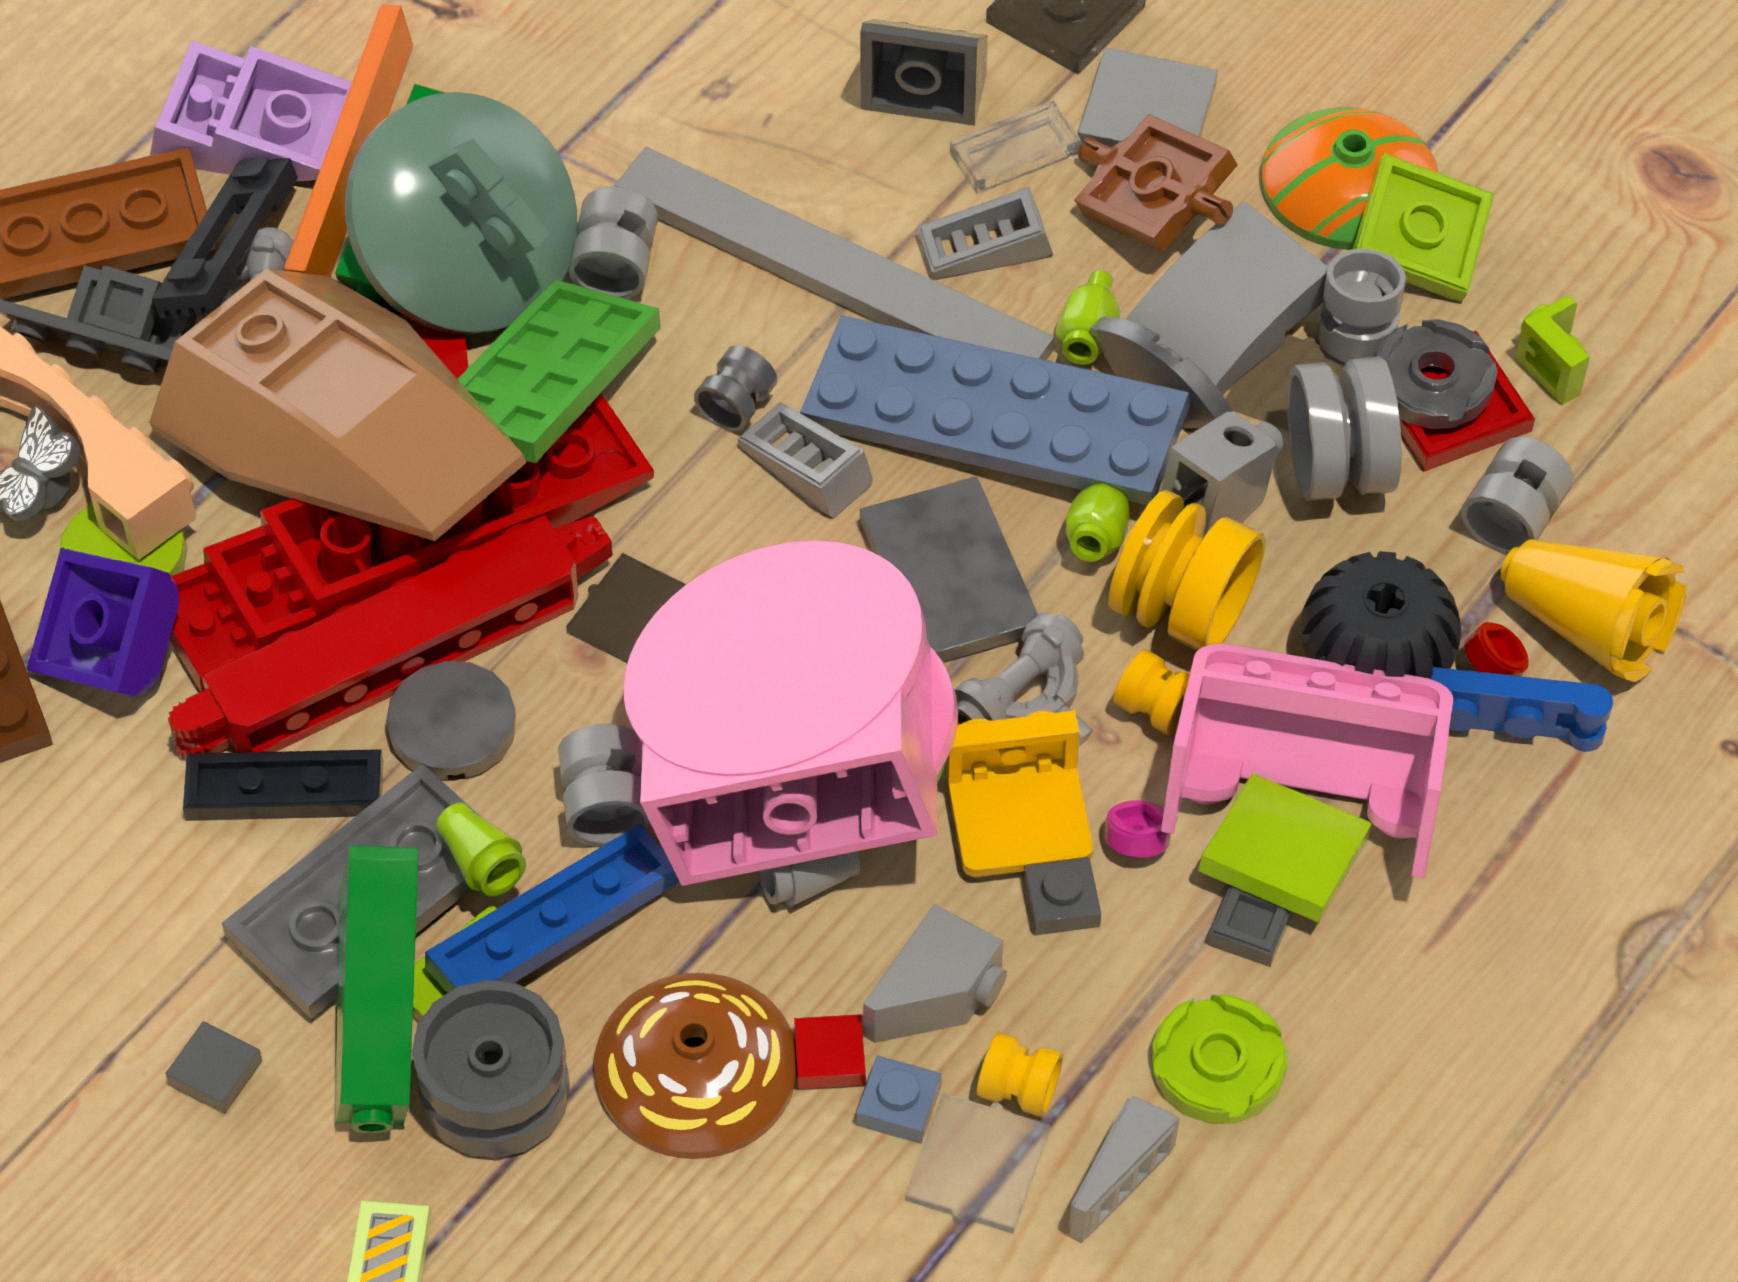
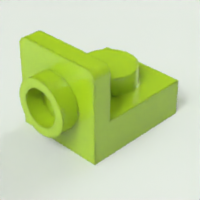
M1569 295L1549 306L1547 304L1537 306L1524 318L1521 324V334L1515 359L1561 405L1581 395L1590 359L1580 341L1573 335H1570L1578 304Z

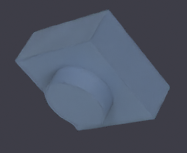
M877 1055L856 1112V1126L922 1144L942 1086V1073Z

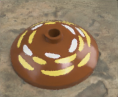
M713 973L672 975L638 989L627 997L610 1015L600 1033L595 1050L594 1073L600 1101L612 1122L626 1136L651 1151L677 1158L700 1159L721 1156L739 1150L756 1141L784 1113L793 1095L797 1079L795 1039L788 1022L777 1006L752 986L737 979ZM701 1037L705 1040V1043L699 1047H688L683 1044L687 1038Z

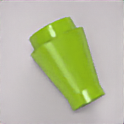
M455 803L440 814L436 822V830L444 838L465 881L472 890L482 891L488 896H497L510 890L520 880L526 868V861L522 856V846L516 839L474 813L465 803Z

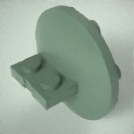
M440 93L412 101L383 119L362 143L350 169L346 186L345 218L353 252L362 271L386 302L404 316L425 327L440 332L465 335L485 334L510 326L549 285L556 280L562 281L568 271L574 240L577 238L578 223L575 194L565 165L551 142L537 126L513 108L494 99L471 93Z

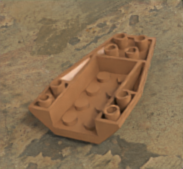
M268 268L263 270L175 341L149 421L154 432L230 480L433 541L437 540L526 463L524 455L407 321L329 276Z

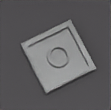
M1105 47L1078 131L1077 146H1080V144L1087 146L1084 140L1090 137L1104 145L1115 147L1116 144L1128 137L1148 114L1201 137L1216 87L1218 70Z

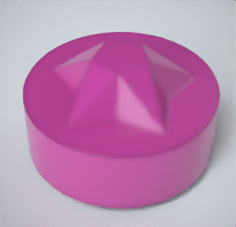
M1140 800L1125 801L1115 805L1107 813L1105 828L1107 844L1116 852L1131 857L1144 858L1163 853L1169 847L1171 834L1161 832L1164 809L1154 803Z

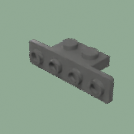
M86 265L83 267L67 318L0 299V314L13 321L11 331L42 342H46L48 333L68 338L66 347L97 358H101L103 349L123 354L121 363L156 374L159 365L167 367L175 341L193 328L197 319L195 311L188 317H184L183 312H181L179 317L172 318L171 313H169L167 318L160 319L159 314H157L148 342L85 324L84 321L101 273L100 269Z

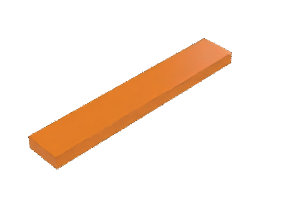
M382 4L377 12L284 266V271L331 277L347 232L345 196L350 169L357 152L367 136L389 115L413 48V42L401 5Z

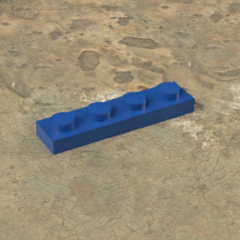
M639 824L425 952V968L447 993L458 986L483 980L514 983L679 883V879L664 849Z

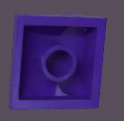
M60 548L26 670L111 691L127 697H139L147 693L154 686L160 675L179 607V591L176 583L170 577V573L153 567Z

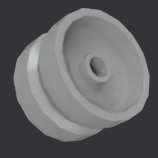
M1381 356L1350 359L1345 363L1339 380L1326 362L1294 365L1290 369L1288 379V431L1295 476L1306 501L1338 498L1346 488L1348 477L1361 496L1392 493L1397 490L1401 476V427L1394 383L1387 362Z

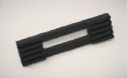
M268 157L247 158L237 163L152 297L160 319L167 318L169 313H171L172 318L179 317L181 312H183L184 317L191 316L193 311H195L196 316H201L205 310H207L209 315L221 305L236 280L233 273L235 267L270 210H279L298 178L290 158L269 160ZM236 211V214L240 215L213 259L205 261L208 253Z

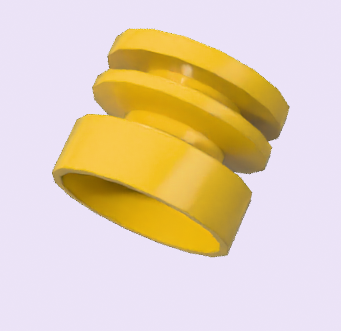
M1164 490L1159 492L1148 503L1122 547L1109 589L1108 606L1112 612L1125 618L1134 615L1137 611L1136 618L1139 624L1146 628L1155 626L1170 610L1168 634L1172 640L1196 651L1208 645L1223 644L1236 625L1251 595L1264 558L1266 538L1264 533L1228 517L1219 519L1204 536L1207 516L1204 506L1192 503L1184 508V502L1180 495Z

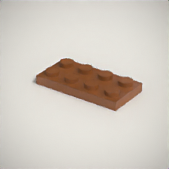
M190 147L1 189L0 299L78 282L84 265L100 270L105 265L126 271L177 259L207 212ZM216 243L210 251L217 250Z

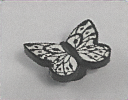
M37 404L32 407L19 446L18 458L12 461V466L0 471V512L4 511L15 521L29 520L38 514L40 510L49 509L62 500L71 483L69 471L76 465L81 453L79 442L69 433H61L57 422Z

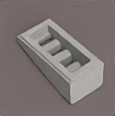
M1030 186L917 226L934 279L1030 262L1053 255ZM1024 225L1025 228L1013 231L1012 227ZM1000 229L1002 236L991 240L989 231ZM976 234L979 244L968 247L965 235ZM953 238L957 252L946 256L941 240Z
M781 402L737 438L740 448L807 502L832 518L836 517L865 492L873 482L863 449ZM788 430L792 432L776 447L771 445ZM807 444V446L801 452H799L794 458L792 457ZM825 459V461L820 466L813 470L819 463H821Z
M1133 1095L1131 1099L1127 1098L1071 1203L1068 1225L1070 1238L1082 1243L1172 1152L1176 1145L1179 1118L1176 1115Z

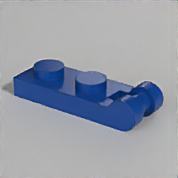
M1433 667V675L1431 676V680L1447 687L1453 695L1450 730L1466 731L1479 729L1506 732L1519 738L1535 736L1567 739L1573 748L1583 752L1596 750L1603 743L1607 729L1606 722L1609 720L1613 706V698L1610 692L1602 686Z

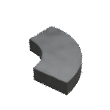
M1103 316L1089 328L1116 376L1189 392L1190 407L1182 428H1202L1224 413L1233 412L1224 396L1210 378L1189 357L1183 360L1170 347L1157 344L1156 342L1160 339V336L1154 331L1130 320Z

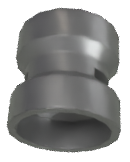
M735 345L729 347L716 364L717 374L707 376L694 393V401L699 411L709 421L720 428L734 432L740 431L745 427L755 413L754 403L764 401L777 384V374L763 356L748 347Z

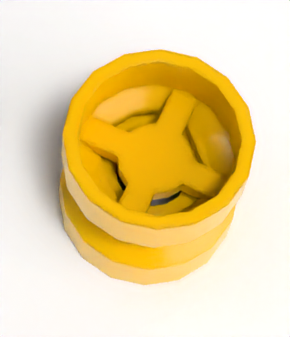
M1144 649L1132 659L1121 676L1114 693V704L1130 714L1139 712L1145 715L1149 714L1152 727L1168 736H1172L1177 732L1190 674L1185 671L1172 674V671L1166 668L1163 658Z
M998 1031L986 1053L976 1094L980 1098L996 1103L1004 1099L1012 1101L1015 1096H1018L1017 1101L1023 1112L1042 1118L1049 1108L1063 1064V1052L1043 1046L1035 1050L1030 1056L1029 1049L1022 1047L1017 1037Z

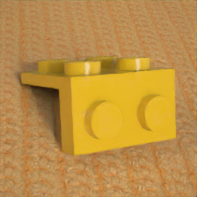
M1075 710L1057 713L1037 711L1025 717L992 721L979 718L957 725L954 743L945 763V774L962 867L967 875L982 877L1022 872L1026 865L1086 857L1092 858L1093 842L1077 769L1080 731Z

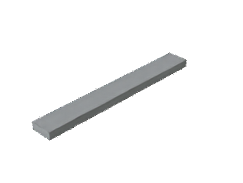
M648 147L642 150L614 184L615 187L628 188L639 192L652 201L658 211L659 220L880 324L1047 360L1054 350V336Z

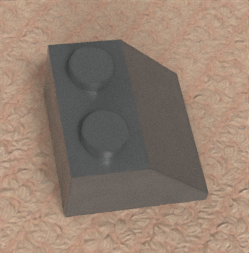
M878 19L862 22L860 30L861 109L975 126L987 75L988 35Z

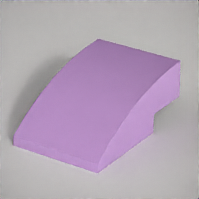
M191 41L156 123L150 155L190 147L195 168L230 175L237 163L243 159L268 157L269 160L290 158L298 176L296 181L316 180L352 82L250 46L246 58L243 59Z

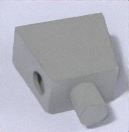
M1226 412L1171 447L1161 491L1168 490L1180 495L1184 502V508L1192 503L1204 506L1207 513L1204 536L1221 518L1228 517L1243 523L1260 507L1265 499L1275 458L1285 448L1284 438L1281 432L1268 422H1261L1254 426L1237 413Z

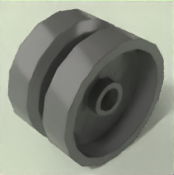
M483 980L458 986L435 1001L417 1025L412 1055L418 1078L420 1097L427 1123L445 1144L468 1156L498 1159L526 1152L551 1135L566 1112L570 1082L566 1065L565 1043L558 1016L540 995L512 982Z

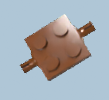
M1150 114L1143 119L1128 137L1116 144L1115 147H1109L1090 137L1084 140L1087 146L1083 144L1079 146V159L1097 167L1091 181L1074 199L1083 215L1160 252H1164L1194 216H1203L1217 225L1227 223L1224 216L1228 219L1232 217V203L1213 195L1238 166L1233 155L1226 148Z

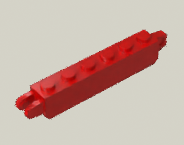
M543 515L529 523L514 525L505 530L499 537L478 547L459 551L447 558L444 563L414 577L401 578L389 586L388 589L361 602L344 605L334 611L331 616L299 631L286 632L273 643L242 658H232L223 662L214 671L202 676L205 690L186 698L184 703L178 702L179 704L173 706L171 712L169 711L170 717L168 722L171 732L175 733L173 741L177 754L181 755V759H187V754L218 753L231 746L235 753L277 752L392 697L401 682L422 667L444 661L465 662L574 610L579 596L577 579L613 556L612 541L608 533L605 532L601 523L594 515L556 528Z

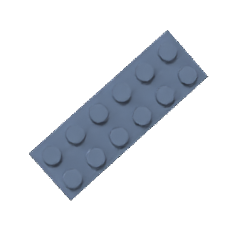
M841 315L800 414L836 434L1084 490L1094 484L1104 483L1122 492L1128 501L1148 505L1159 492L1171 447L1177 443L1190 407L1189 392Z

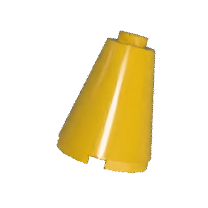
M1529 539L1520 547L1512 548L1501 568V580L1505 582L1507 597L1615 676L1632 682L1644 678L1653 669V667L1643 664L1652 650L1656 649L1665 653L1671 643L1681 619L1687 585L1676 581L1677 573H1685L1683 566L1672 562L1668 558Z

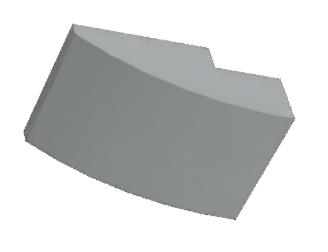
M1245 201L1233 209L1230 219L1224 216L1227 221L1226 224H1215L1200 237L1153 285L1126 318V320L1138 323L1159 334L1160 339L1156 342L1157 344L1170 347L1183 360L1189 357L1210 378L1222 395L1284 347L1286 331L1323 303L1328 270L1326 264Z

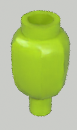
M1104 270L1093 271L1087 284L1078 286L1073 290L1057 322L1056 336L1062 345L1063 355L1075 364H1090L1103 354L1089 328L1103 316L1120 318V307L1115 296L1110 291L1113 278Z
M1104 483L1094 484L1081 491L1073 500L1066 517V534L1072 552L1081 560L1088 562L1098 561L1113 553L1123 544L1129 526L1130 508L1128 500L1122 492Z

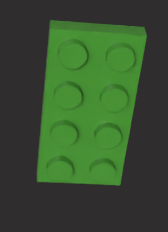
M556 280L519 315L458 380L523 453L525 460L536 463L660 330L659 308Z

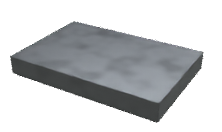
M977 476L860 508V523L872 552L893 564L910 582L923 611L927 640L942 662L1022 640L1026 625L1038 616V613Z

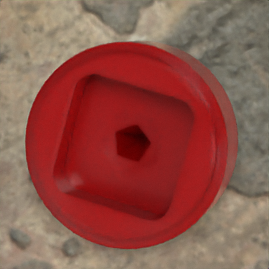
M1484 622L1465 640L1464 648L1467 658L1478 672L1521 676L1529 666L1528 654L1523 643L1512 631L1501 624Z

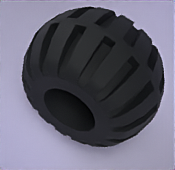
M1379 551L1377 557H1373L1370 552H1366L1336 564L1323 574L1320 581L1316 582L1302 610L1300 635L1306 658L1335 662L1341 666L1345 664L1356 666L1355 671L1372 675L1375 669L1385 671L1387 677H1405L1406 674L1431 679L1433 667L1447 669L1452 667L1459 651L1461 622L1453 595L1448 590L1447 585L1432 569H1425L1422 562L1406 556L1404 560L1396 559L1395 552Z

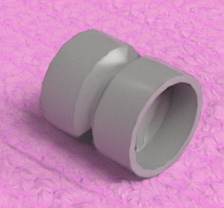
M615 186L598 188L587 194L582 202L577 225V238L574 240L569 263V277L574 285L624 299H630L641 292L646 282L650 262V249L653 246L658 221V211L652 201L639 192Z
M1353 249L1338 254L1329 263L1317 337L1320 346L1330 356L1345 363L1350 359L1376 357L1380 343L1394 329L1398 328L1406 275L1403 267L1393 257L1381 251Z
M1523 436L1509 438L1502 444L1487 467L1486 475L1477 482L1463 503L1461 516L1464 525L1485 546L1503 554H1508L1512 548L1520 547L1529 539L1538 540L1548 525L1549 517L1557 511L1572 488L1574 476L1570 465L1555 449L1537 439Z
M605 723L589 725L574 730L564 737L558 746L562 786L566 789L563 793L567 833L575 841L585 845L602 847L639 824L647 831L651 823L640 803L643 753L641 742L635 731L622 725Z

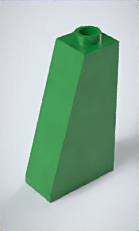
M349 845L340 886L335 1123H351V1129L356 1132L383 1133L392 1130L393 1124L404 1125L410 1106L418 848Z

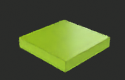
M1383 153L1376 166L1353 249L1381 251L1393 257L1403 267L1406 283L1462 302L1469 291L1495 193Z
M1252 773L1203 852L1198 871L1320 923L1368 840L1372 823Z

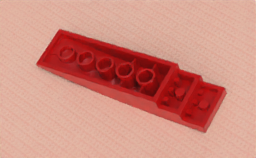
M600 393L536 463L526 461L520 469L435 541L300 500L289 499L260 510V527L204 547V564L170 576L176 583L179 591V607L170 641L201 692L205 690L202 676L214 671L220 664L229 659L242 658L273 643L286 632L299 631L331 616L334 611L344 605L356 604L388 589L389 586L401 578L414 577L444 563L447 558L459 551L471 550L495 539L514 525L529 523L543 515L548 518L554 528L571 523L653 479L654 469L607 400Z

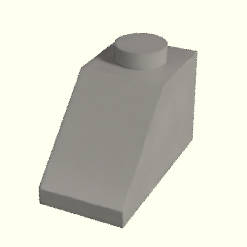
M933 904L863 1003V1037L877 1043L967 1024L981 1003L990 1006L995 1001L1005 983L1007 971L1002 969L1003 940Z

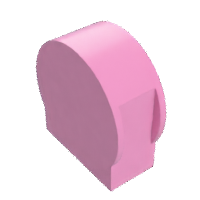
M797 541L771 545L736 556L701 574L673 595L645 626L634 645L625 670L623 685L624 703L631 725L643 745L640 803L682 886L938 835L937 775L947 760L954 743L958 723L957 697L942 660L930 647L927 640L926 623L919 600L910 582L889 561L864 548L832 541Z

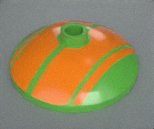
M1336 107L1305 114L1288 123L1274 136L1264 154L1261 186L1271 211L1291 231L1319 245L1353 250L1376 166L1383 153L1438 172V169L1427 144L1404 123L1373 110Z

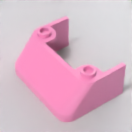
M1212 644L1202 647L1194 655L1174 740L1161 832L1174 834L1182 798H1188L1195 803L1203 805L1216 804L1232 797L1237 792L1240 778L1249 779L1251 774L1254 773L1285 786L1369 800L1367 816L1372 824L1384 834L1398 839L1417 838L1411 876L1425 878L1441 793L1453 695L1441 683L1423 677L1406 674L1405 677H1387L1385 671L1375 669L1372 675L1355 671L1356 666L1345 664L1341 666L1335 662L1229 644Z

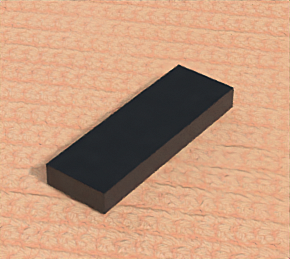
M382 749L187 754L183 798L185 820L355 817L382 796L384 766Z

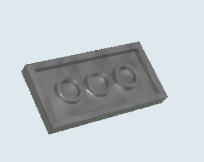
M422 763L222 922L225 937L312 1019L338 998L339 895L349 845L418 848L417 934L471 890L447 843L436 830L437 819L446 808L455 803H467ZM469 806V808H470L474 813H476L477 815H479L476 811H474V810Z

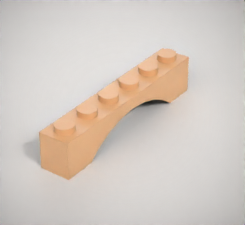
M0 326V407L29 416L32 407L37 404L57 422L61 433L67 432L79 442L80 458L88 470V489L98 526L137 560H140L197 518L191 496L194 484L188 472L179 462L174 459L166 461L153 450L147 438L137 428L130 427L127 429L114 419L111 411L100 398L95 395L87 397L76 388L62 367L57 364L49 366L36 355L31 344L21 334L15 333L11 335Z

